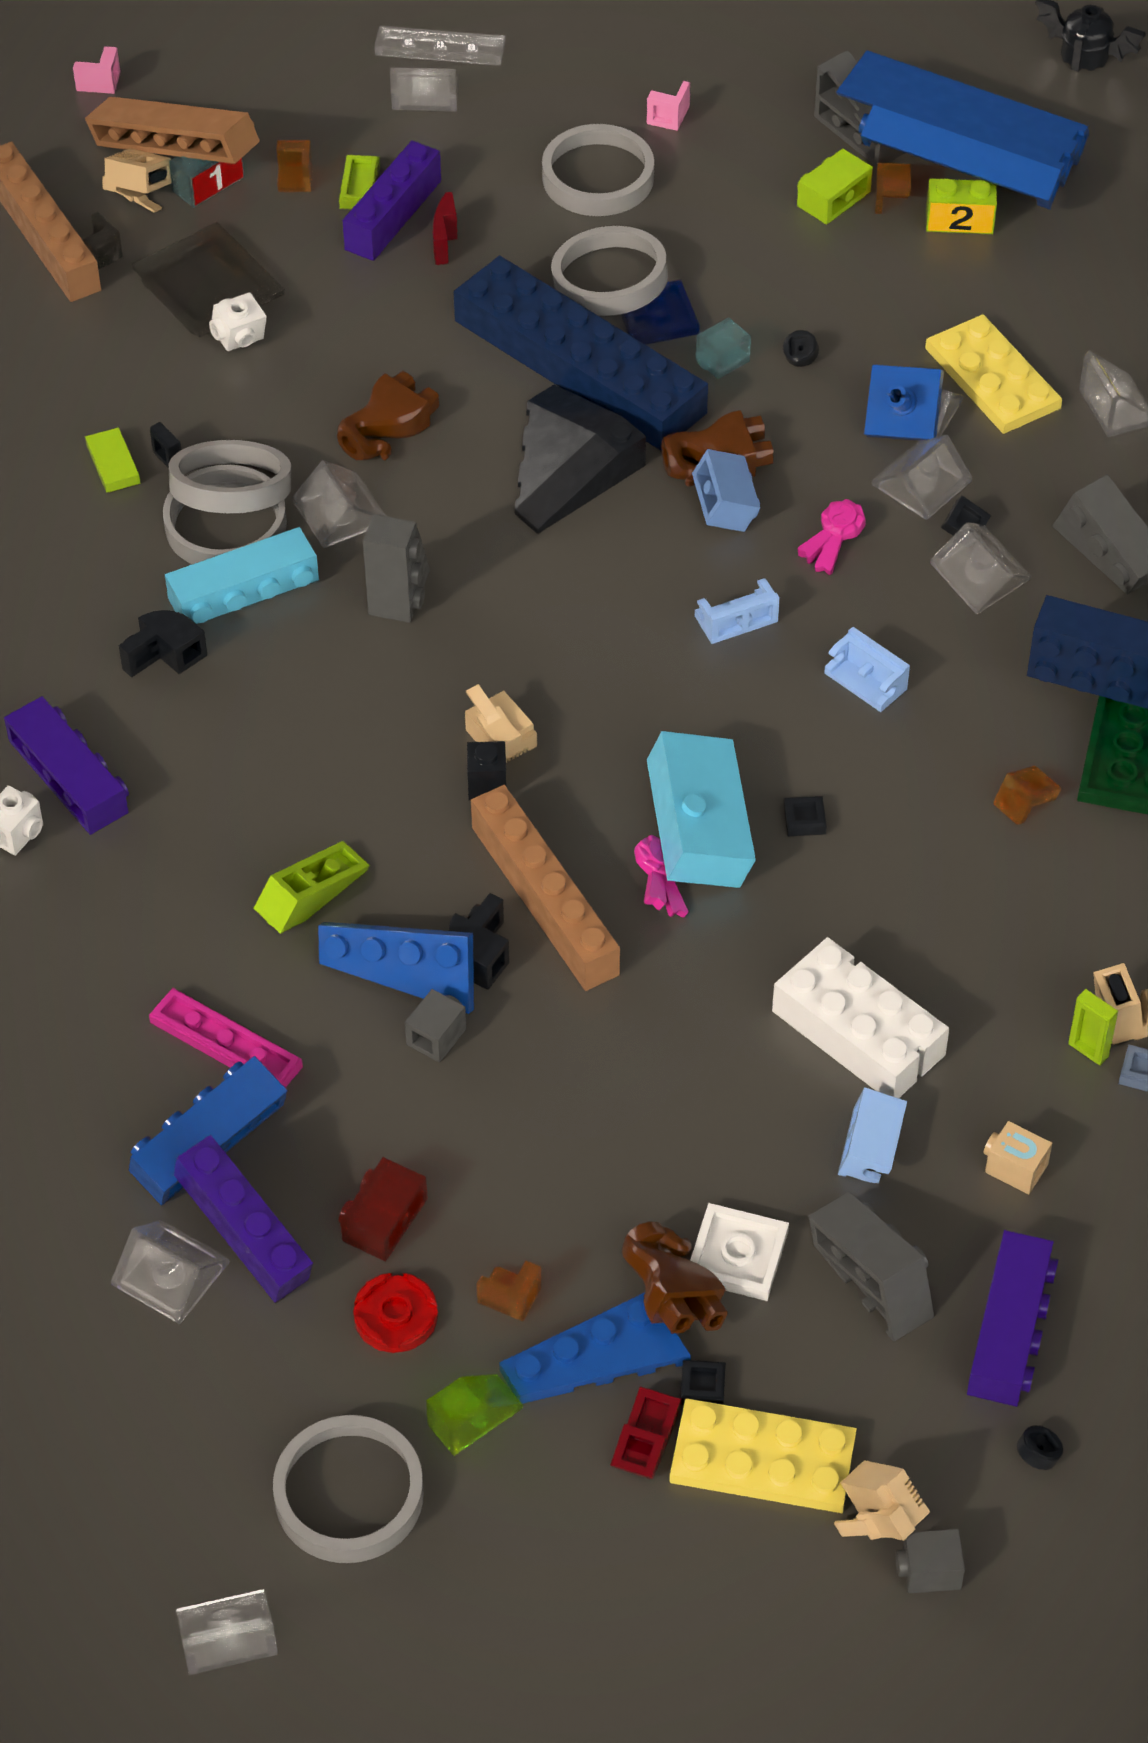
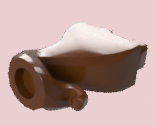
M401 371L394 377L384 373L372 387L368 404L361 410L341 420L337 431L339 445L345 453L355 460H368L381 455V459L386 461L392 453L391 445L384 440L367 439L364 436L407 438L421 433L430 426V415L439 407L438 393L430 387L423 389L418 394L415 393V380L405 371Z
M741 410L722 416L705 430L674 432L666 435L662 439L661 444L667 475L675 479L685 480L687 487L695 485L692 472L697 465L686 461L682 456L690 457L699 462L707 449L742 455L746 458L749 472L752 474V477H755L756 467L773 464L774 450L769 440L757 443L752 442L765 439V427L762 417L744 418Z
M649 1221L641 1223L629 1231L624 1239L622 1255L645 1284L644 1307L652 1324L665 1323L671 1334L684 1333L690 1329L694 1320H699L706 1331L719 1330L728 1315L727 1310L721 1303V1299L726 1291L725 1287L710 1270L680 1257L686 1256L692 1249L688 1238H680L670 1228L663 1227L658 1222Z

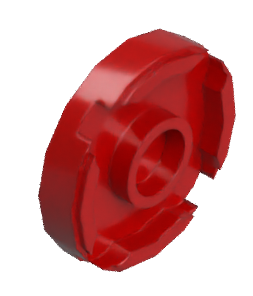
M392 1273L381 1274L366 1282L357 1293L354 1302L353 1315L357 1332L365 1343L380 1351L398 1353L416 1348L423 1344L434 1332L438 1319L435 1294L426 1282L412 1274L403 1273V1276H392Z

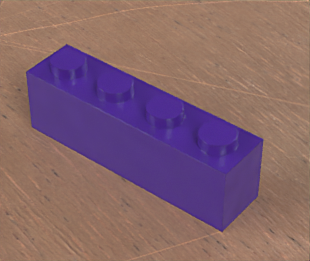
M413 140L409 142L343 219L344 246L346 251L372 261L377 258L441 182L439 150Z
M41 696L4 717L9 742L89 835L129 813L126 797L129 796V791L126 784L119 776H112L108 771L105 760L98 752L93 754L90 751L82 733L78 729L72 730L68 726L67 720L58 706L52 707Z
M211 1134L177 1157L174 1176L274 1303L309 1280L313 1262Z
M1007 1230L1003 1231L970 1373L967 1395L1018 1407L1021 1391L1030 1392L1035 1367L1027 1366L1029 1354L1038 1356L1043 1333L1042 1330L1035 1329L1037 1318L1046 1320L1051 1295L1043 1293L1045 1282L1054 1283L1059 1260L1051 1258L1054 1241Z

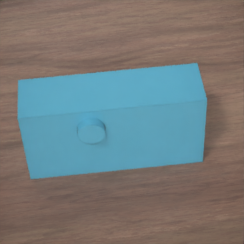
M661 731L647 758V765L667 881L740 888L756 858L733 739Z

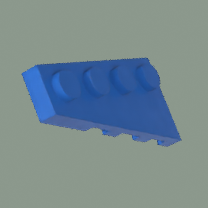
M323 922L318 925L319 964L423 999L433 989L443 995H451L458 999L465 1006L467 1014L474 1010L473 933Z
M644 1292L499 1362V1368L519 1404L574 1392V1387L590 1383H596V1386L612 1383L613 1378L633 1373H637L638 1376L655 1373L656 1368L671 1364L680 1367L683 1366V1360H691V1355L677 1333L671 1334L665 1323L652 1324L644 1307Z

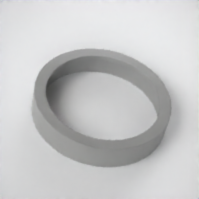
M588 124L574 127L556 136L546 147L542 157L543 186L548 196L555 203L571 212L588 216L619 214L634 208L649 195L654 183V155L646 141L628 129L608 124ZM603 144L616 146L631 152L644 164V170L634 183L621 190L609 193H587L573 189L560 181L555 175L552 165L561 155L574 148Z
M605 226L579 233L560 246L551 263L554 289L598 316L624 314L649 304L660 295L668 280L666 252L661 242L646 231L628 226ZM603 248H631L650 255L656 261L654 269L644 280L629 288L612 292H594L578 288L571 284L563 275L564 270L575 259L586 253Z
M217 440L199 443L179 451L171 458L169 462V490L172 496L180 503L202 511L214 513L258 511L280 503L289 495L291 491V463L284 453L261 443L242 440ZM217 464L251 465L276 474V476L263 483L235 488L203 485L188 479L184 475L192 470Z
M240 465L206 467L186 476L188 479L203 485L225 488L252 486L271 479L260 471ZM170 492L168 493L163 506L165 533L169 545L183 560L190 564H195L241 548L209 549L197 546L184 539L175 530L177 517L185 505L176 500ZM285 500L271 506L276 515L274 524L262 537L252 543L286 532Z
M343 1415L327 1418L310 1425L289 1442L276 1464L273 1477V1494L279 1522L287 1536L299 1548L319 1559L336 1563H357L387 1553L408 1536L419 1518L423 1505L422 1469L413 1446L398 1430L387 1423L371 1417ZM362 1436L380 1441L395 1450L407 1464L410 1474V1488L405 1504L390 1523L374 1533L349 1539L328 1537L313 1531L303 1524L289 1505L286 1496V1479L293 1465L309 1449L332 1438Z

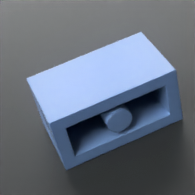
M707 449L692 472L706 525L745 532L751 521L758 515L760 509V501L755 492L752 474L749 472L746 458L742 455Z

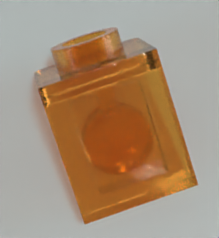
M1031 766L1007 773L993 803L1013 822L1019 825L1025 823L1033 806L1056 800L1062 788L1038 767Z

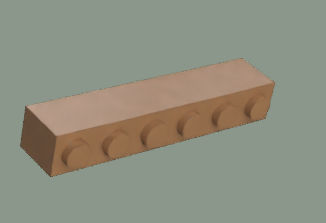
M110 96L85 117L97 146L125 150L135 149L148 153L235 164L260 142L254 128V123L247 112Z
M13 142L0 145L1 204L70 302L101 291L97 260Z
M502 785L471 799L472 829L583 989L587 991L619 976L620 947L507 787Z

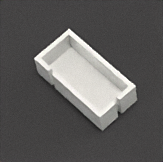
M827 937L774 984L772 1012L875 1091L900 1098L917 1082L918 1074L921 1077L924 1076L946 1055L949 1027L862 962L854 966L855 957Z

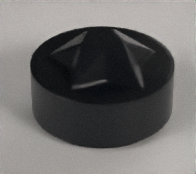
M798 330L786 337L783 343V352L790 364L804 367L815 361L819 354V345L812 333Z
M1037 1425L1028 1427L1017 1442V1449L1021 1458L1030 1466L1040 1470L1053 1468L1063 1454L1061 1440L1053 1431L1046 1427Z

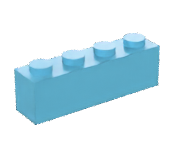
M300 527L165 574L168 599L175 612L184 614L196 624L206 622L209 619L232 611H237L248 605L273 598L276 595L304 587L319 580L317 555Z

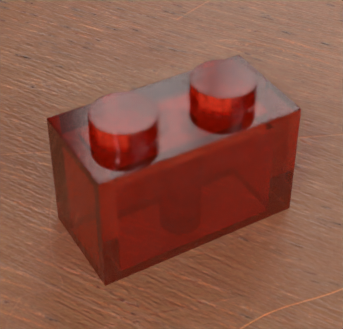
M382 1157L374 1170L369 1169L364 1175L360 1184V1191L353 1201L348 1200L340 1212L338 1220L341 1223L343 1242L386 1262L428 1199L426 1177Z

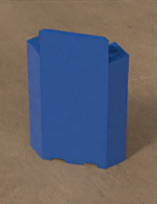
M866 50L836 91L837 95L872 106L870 114L865 113L859 125L858 132L862 133L861 138L864 145L870 147L873 141L1036 198L1038 206L1049 210L1059 186H1065L1072 165H1078L1089 137L1087 125Z

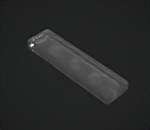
M379 26L374 48L375 55L500 66L502 65L506 36Z

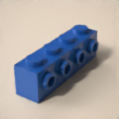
M255 1056L245 1064L241 1061L234 1064L224 1074L223 1078L225 1080L214 1089L211 1086L203 1089L192 1102L194 1105L183 1114L180 1111L172 1114L163 1123V1130L153 1139L149 1136L144 1137L132 1148L129 1172L161 1206L184 1188L174 1176L176 1159L179 1155L210 1134L226 1153L284 1105L288 1090Z

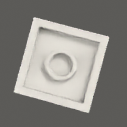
M708 1203L690 1261L710 1270L717 1276L726 1291L768 1301L789 1232V1223Z

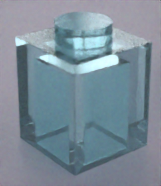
M728 317L697 335L696 361L701 368L708 370L713 376L720 379L750 361L751 336Z

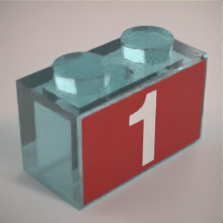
M183 155L169 161L173 192L193 208L245 177L243 157L235 164L187 158Z

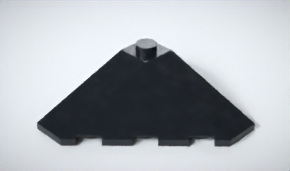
M552 385L527 401L526 415H529L528 426H524L522 451H525L524 462H520L518 487L521 490L520 498L516 499L515 515L537 534L544 531L646 466V436L624 417L561 387Z

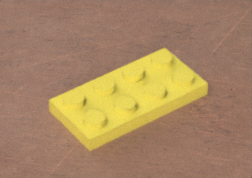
M984 314L926 339L925 349L1003 434L1061 409L1062 398Z
M685 1398L670 1472V1483L843 1514L846 1491L841 1482L850 1473L857 1428Z

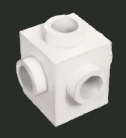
M249 292L214 304L212 320L209 325L213 337L216 340H220L228 352L239 347H247L253 342L264 339L267 316Z
M7 785L0 793V848L16 856L30 839L32 840L38 836L43 826L39 801L32 794L26 791L20 792Z

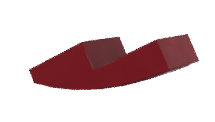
M445 192L434 216L433 248L435 265L449 264L448 240L458 239L457 214L452 192Z
M640 1386L628 1423L624 1424L610 1464L611 1467L652 1480L676 1423L682 1405L681 1399Z

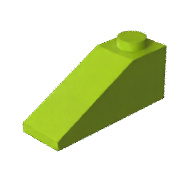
M341 841L270 875L253 909L281 934L308 920L363 875L370 865L344 841Z

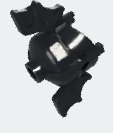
M1036 0L1035 2L1039 9L1036 19L1047 26L1050 39L1054 37L1063 39L1061 48L1062 59L1065 63L1067 62L1071 65V70L1077 72L1081 69L1092 71L1097 67L1103 68L1110 55L1115 56L1119 62H1122L1127 53H1138L1141 48L1139 45L1140 41L1146 35L1144 31L1127 26L1118 37L1114 38V23L1109 14L1104 12L1103 8L1095 5H1086L1081 9H1076L1067 16L1065 21L1061 16L1058 3L1051 0Z

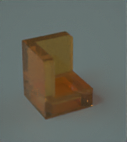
M277 140L278 191L311 192L312 156L310 140Z
M877 163L875 214H882L883 197L908 198L910 195L911 164Z
M525 1261L519 1274L501 1267H495L489 1278L480 1276L477 1282L478 1303L524 1321L541 1290V1267Z

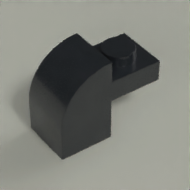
M170 610L153 611L138 618L140 631L129 636L123 643L118 645L122 670L131 678L160 658L174 671L181 674L208 655L205 631L184 614Z
M492 893L488 894L481 905L476 904L471 909L468 918L455 913L449 925V931L473 933L474 983L489 990L509 964V940L496 934L504 923L503 899Z

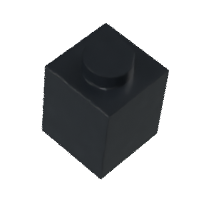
M505 741L467 742L469 800L502 785L506 786Z

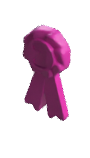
M849 499L831 502L821 514L823 530L798 547V556L805 557L808 564H811L818 557L815 563V571H825L828 575H831L843 540L857 537L866 525L861 505Z
M649 835L641 840L634 850L637 864L648 874L644 903L647 905L652 904L659 911L665 905L670 917L676 914L684 918L688 914V909L675 881H667L660 838Z

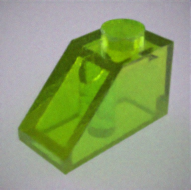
M497 1374L462 1376L426 1400L428 1426L453 1456L523 1409L521 1401Z

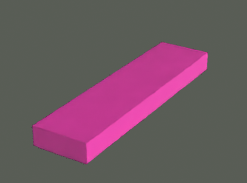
M172 988L149 1014L151 1024L230 1068L239 1061L245 1064L255 1056L285 1088L303 1068L301 1058L175 988Z

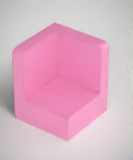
M104 46L100 63H74L73 72L76 91L115 93L121 73L117 47Z
M683 81L676 96L651 90L647 98V124L678 131L690 107V82Z

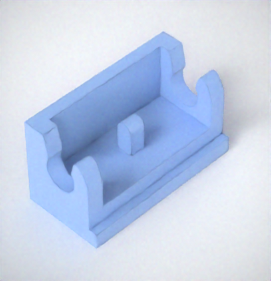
M765 578L757 580L760 588L755 589L754 593L713 607L710 606L705 598L697 600L700 608L695 610V618L711 644L778 622L780 597L773 591Z
M855 627L848 630V633L828 653L834 659L825 666L824 673L880 712L908 688L910 665Z
M864 1087L853 1109L838 1175L844 1177L848 1175L863 1181L879 1183L881 1177L879 1173H890L907 1101Z

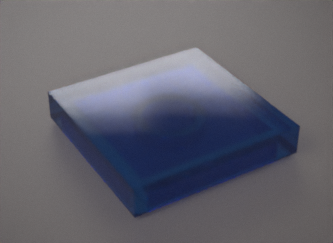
M681 279L667 282L660 295L649 304L637 310L621 314L628 334L645 345L700 334V324Z

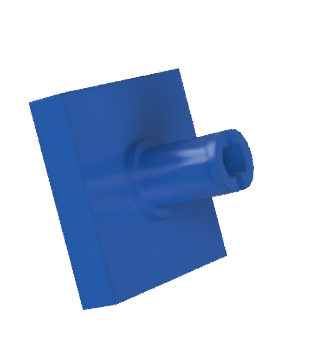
M872 365L864 435L867 437L936 442L944 371L942 369Z

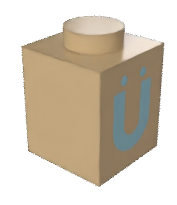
M1008 1121L1000 1134L993 1132L986 1143L983 1152L988 1156L985 1173L1029 1195L1048 1166L1052 1142Z

